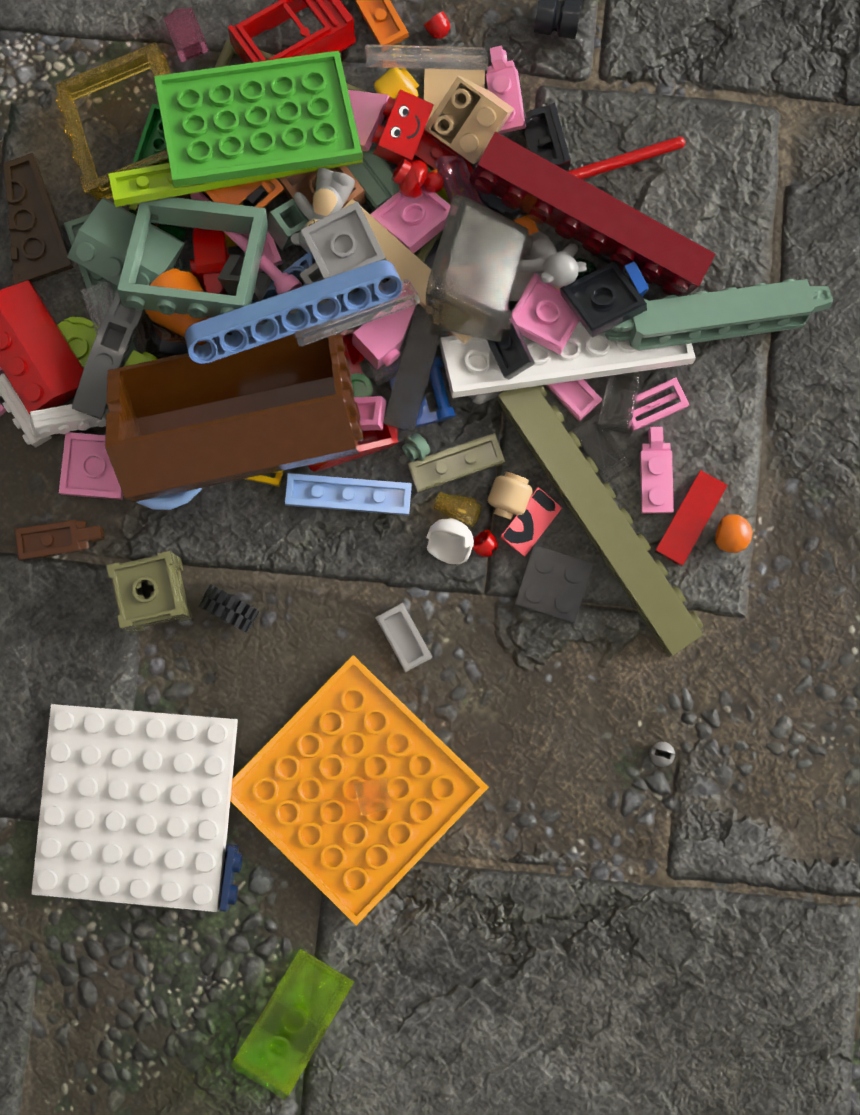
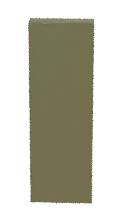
M493 433L425 457L424 461L418 459L407 464L417 493H421L504 464L505 460L497 437Z

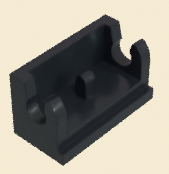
M552 103L548 106L526 112V128L523 131L528 149L566 171L569 170L571 158L556 104Z

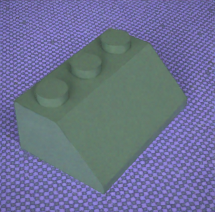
M102 198L79 229L67 258L118 286L136 215L120 206L115 207L113 202ZM150 224L135 284L151 285L159 275L173 269L185 243Z

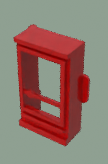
M279 0L239 24L228 26L230 43L245 64L267 61L252 41V38L266 30H271L290 18L300 29L301 36L306 38L268 60L339 51L340 53L356 42L354 18L340 0ZM306 7L311 10L323 27L311 35L309 29L304 27L295 15Z

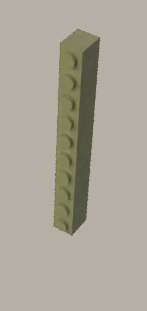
M541 385L505 390L498 394L497 402L667 656H673L704 634L700 630L703 628L701 620L695 612H688L683 604L686 599L676 585L671 587L665 578L668 575L666 568L660 560H653L648 552L651 547L641 533L636 535L630 526L633 524V520L625 508H618L613 500L616 498V495L607 482L602 484L596 473L599 470L594 461L589 456L586 458L579 450L581 443L572 430L567 432L561 422L564 421V418L555 405L550 407L544 398L547 395L544 387Z

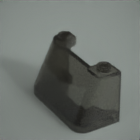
M455 195L427 284L426 327L501 342L503 331H509L511 327L513 312L508 311V301L520 259L523 260L525 254L530 255L534 236L529 235V229L468 197Z

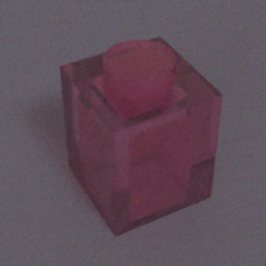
M192 7L174 10L168 17L163 18L181 62L209 52Z

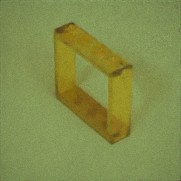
M152 43L55 84L59 95L55 98L56 104L66 118V123L63 124L69 140L73 141L75 148L71 150L72 157L76 165L81 168L83 176L79 177L81 186L85 193H90L98 202L102 198L109 199L113 197L109 175L105 174L97 177L74 100L150 68L153 76L171 74L166 56L156 43ZM167 149L110 173L169 163Z

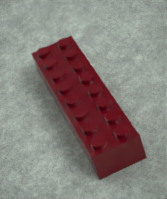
M494 132L469 179L470 182L474 183L473 186L478 191L488 195L490 193L502 198L501 202L505 206L515 210L517 208L522 209L528 213V217L538 224L547 223L556 228L555 232L561 237L576 239L583 243L582 247L593 254L601 253L610 258V263L615 261L619 268L623 269L625 265L635 262L646 283L652 284L654 282L663 287L662 291L668 296H687L697 289L716 255L712 251L497 132Z

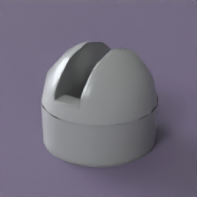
M657 742L651 746L649 758L654 765L666 767L674 761L675 750L667 742ZM656 749L671 753L670 759L656 756Z

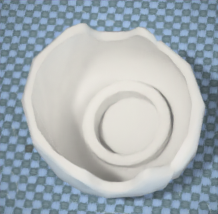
M453 518L439 519L430 526L426 536L428 539V552L438 560L448 564H462L466 562L474 543L472 533L468 527Z

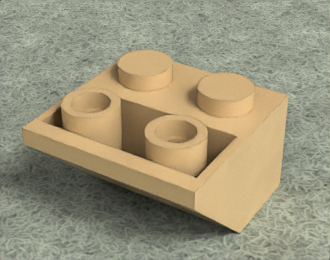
M457 76L426 124L425 130L472 164H475L480 160L494 132L499 133L514 108L489 90L461 76Z

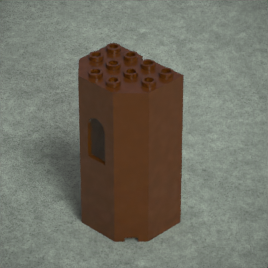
M328 322L210 363H196L190 358L189 353L108 370L107 405L109 413L106 414L105 449L124 498L131 499L132 502H138L360 454L358 441L364 439L358 405L353 397L354 390L351 381V370L348 359L345 357L342 334H335L333 323Z

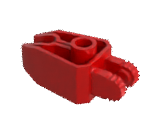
M194 228L193 246L195 259H190L191 273L198 277L201 286H205L207 293L226 295V290L217 279L231 255L228 252L224 231Z

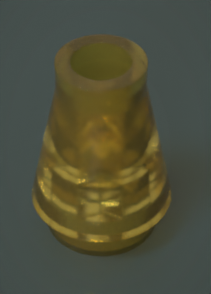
M439 492L434 503V509L462 522L466 526L474 527L479 519L482 504L476 502V498Z

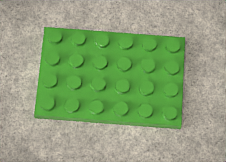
M339 51L154 76L174 188L362 160V150Z

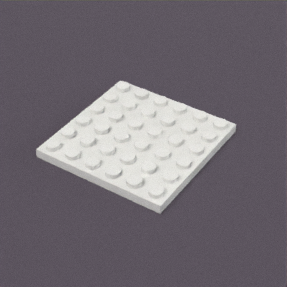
M51 704L32 895L219 912L238 719Z

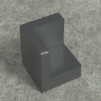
M231 254L217 278L228 295L236 296L244 262L241 255ZM258 272L252 301H261L270 286L272 279L266 273Z

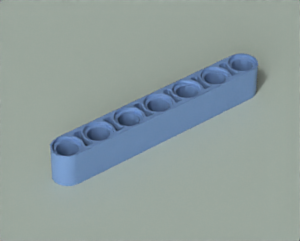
M386 260L376 261L194 323L185 332L189 356L196 363H210L391 301L400 295L403 288L402 281L391 262ZM384 278H390L389 281L380 283ZM355 288H360L359 291L356 293H349L351 290ZM323 299H329L324 304H318ZM291 310H299L295 314H288V312ZM261 320H268L265 324H257ZM229 331H238L233 335H226ZM199 341H207L204 345H195Z

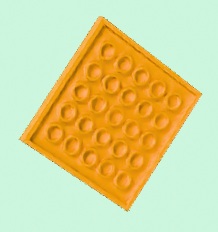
M353 655L232 779L230 801L357 926L489 787Z

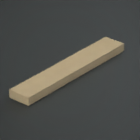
M351 199L343 208L355 203L356 201ZM362 208L387 261L394 265L402 281V289L465 345L486 324V318Z

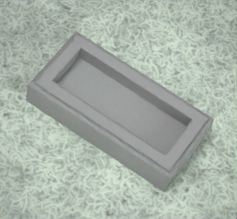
M403 603L375 617L405 673L433 658Z

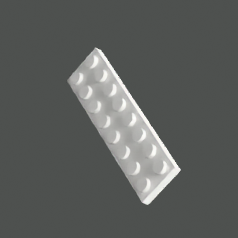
M579 321L561 355L522 335L535 364L508 380L504 378L483 332H477L465 345L454 335L440 337L439 343L452 398L693 364L696 358L692 343L638 351L631 347L629 340L611 342L606 338L604 332L592 338Z

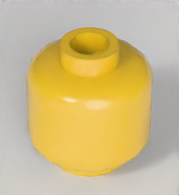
M391 67L374 83V88L378 94H386L395 99L401 89L418 97L416 88L419 87V84L405 67L402 69Z

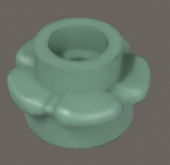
M419 433L404 437L405 444L402 446L405 455L411 461L418 459L424 461L425 456L430 453L426 440Z

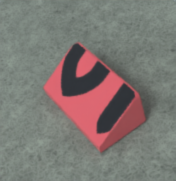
M538 487L530 497L524 514L517 515L500 539L525 557L562 507Z

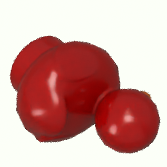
M403 158L391 178L392 181L398 184L400 193L409 198L421 197L422 186L426 191L432 193L440 192L444 186V179L437 173L438 170L434 169L428 173L427 164L420 160L409 162Z

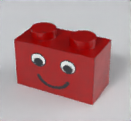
M401 89L395 99L389 97L382 113L387 116L384 126L378 124L371 141L376 144L373 154L396 165L403 158L412 162L434 104Z

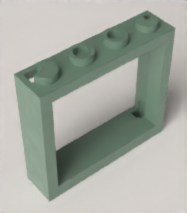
M176 197L139 203L117 288L123 307L135 308L136 311L143 309L159 311L166 315L174 313L185 314L203 319L205 317L212 318L250 305L269 227L266 209ZM159 223L250 234L236 296L135 284L150 224Z

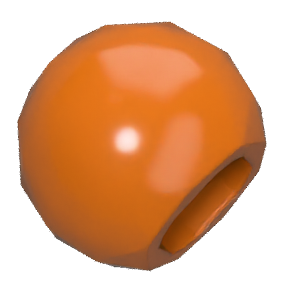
M728 514L722 517L715 535L716 545L726 553H738L745 550L752 540L753 531L751 525L740 515Z

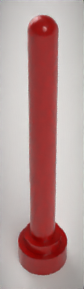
M675 137L567 172L583 180L681 149L685 146L686 142L683 137Z

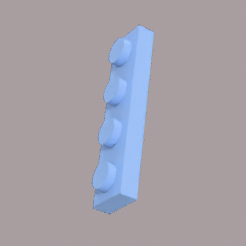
M288 473L285 505L409 516L412 483Z

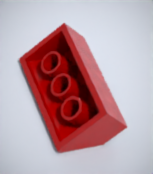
M27 280L0 290V367L30 414L31 411L61 406L76 395L84 368L34 286Z

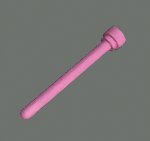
M202 192L191 193L190 195L193 200L210 201ZM224 231L246 253L249 239L242 233ZM262 253L260 268L274 281L275 292L278 295L302 287V283L293 274L282 273Z

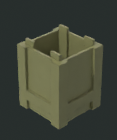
M171 551L157 553V556L122 564L118 562L106 565L109 578L112 579L119 612L117 618L121 629L135 633L144 631L147 626L173 620L183 622L194 619L192 607L187 603L181 571H184L181 558ZM147 581L150 586H154V591L151 592V597L145 599L144 595H138L137 589L142 588V582Z

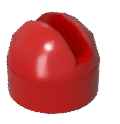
M442 11L427 21L424 27L432 37L441 39L449 33L450 22Z
M484 530L473 538L472 549L481 557H490L493 555L492 550L497 551L498 541L490 530Z

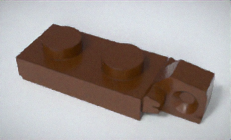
M77 520L14 529L19 561L82 552V550L89 549L88 542L105 540L103 527H100V525L86 527L85 521Z

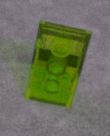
M300 949L230 1067L285 1100L290 1095L354 981Z

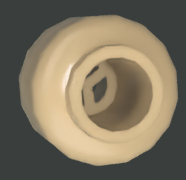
M505 472L504 476H497L487 500L491 506L496 508L494 514L509 520L512 519L513 515L524 514L529 499L533 494L532 487L528 485L529 480L510 472Z

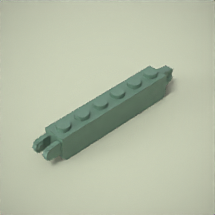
M787 279L780 283L767 285L765 283H758L751 287L738 289L736 287H728L716 292L699 291L692 295L680 297L670 295L663 299L651 301L644 299L647 303V311L605 331L604 335L611 342L629 340L631 347L641 351L803 328L812 313L829 309L833 303V298L828 286H809L807 279Z

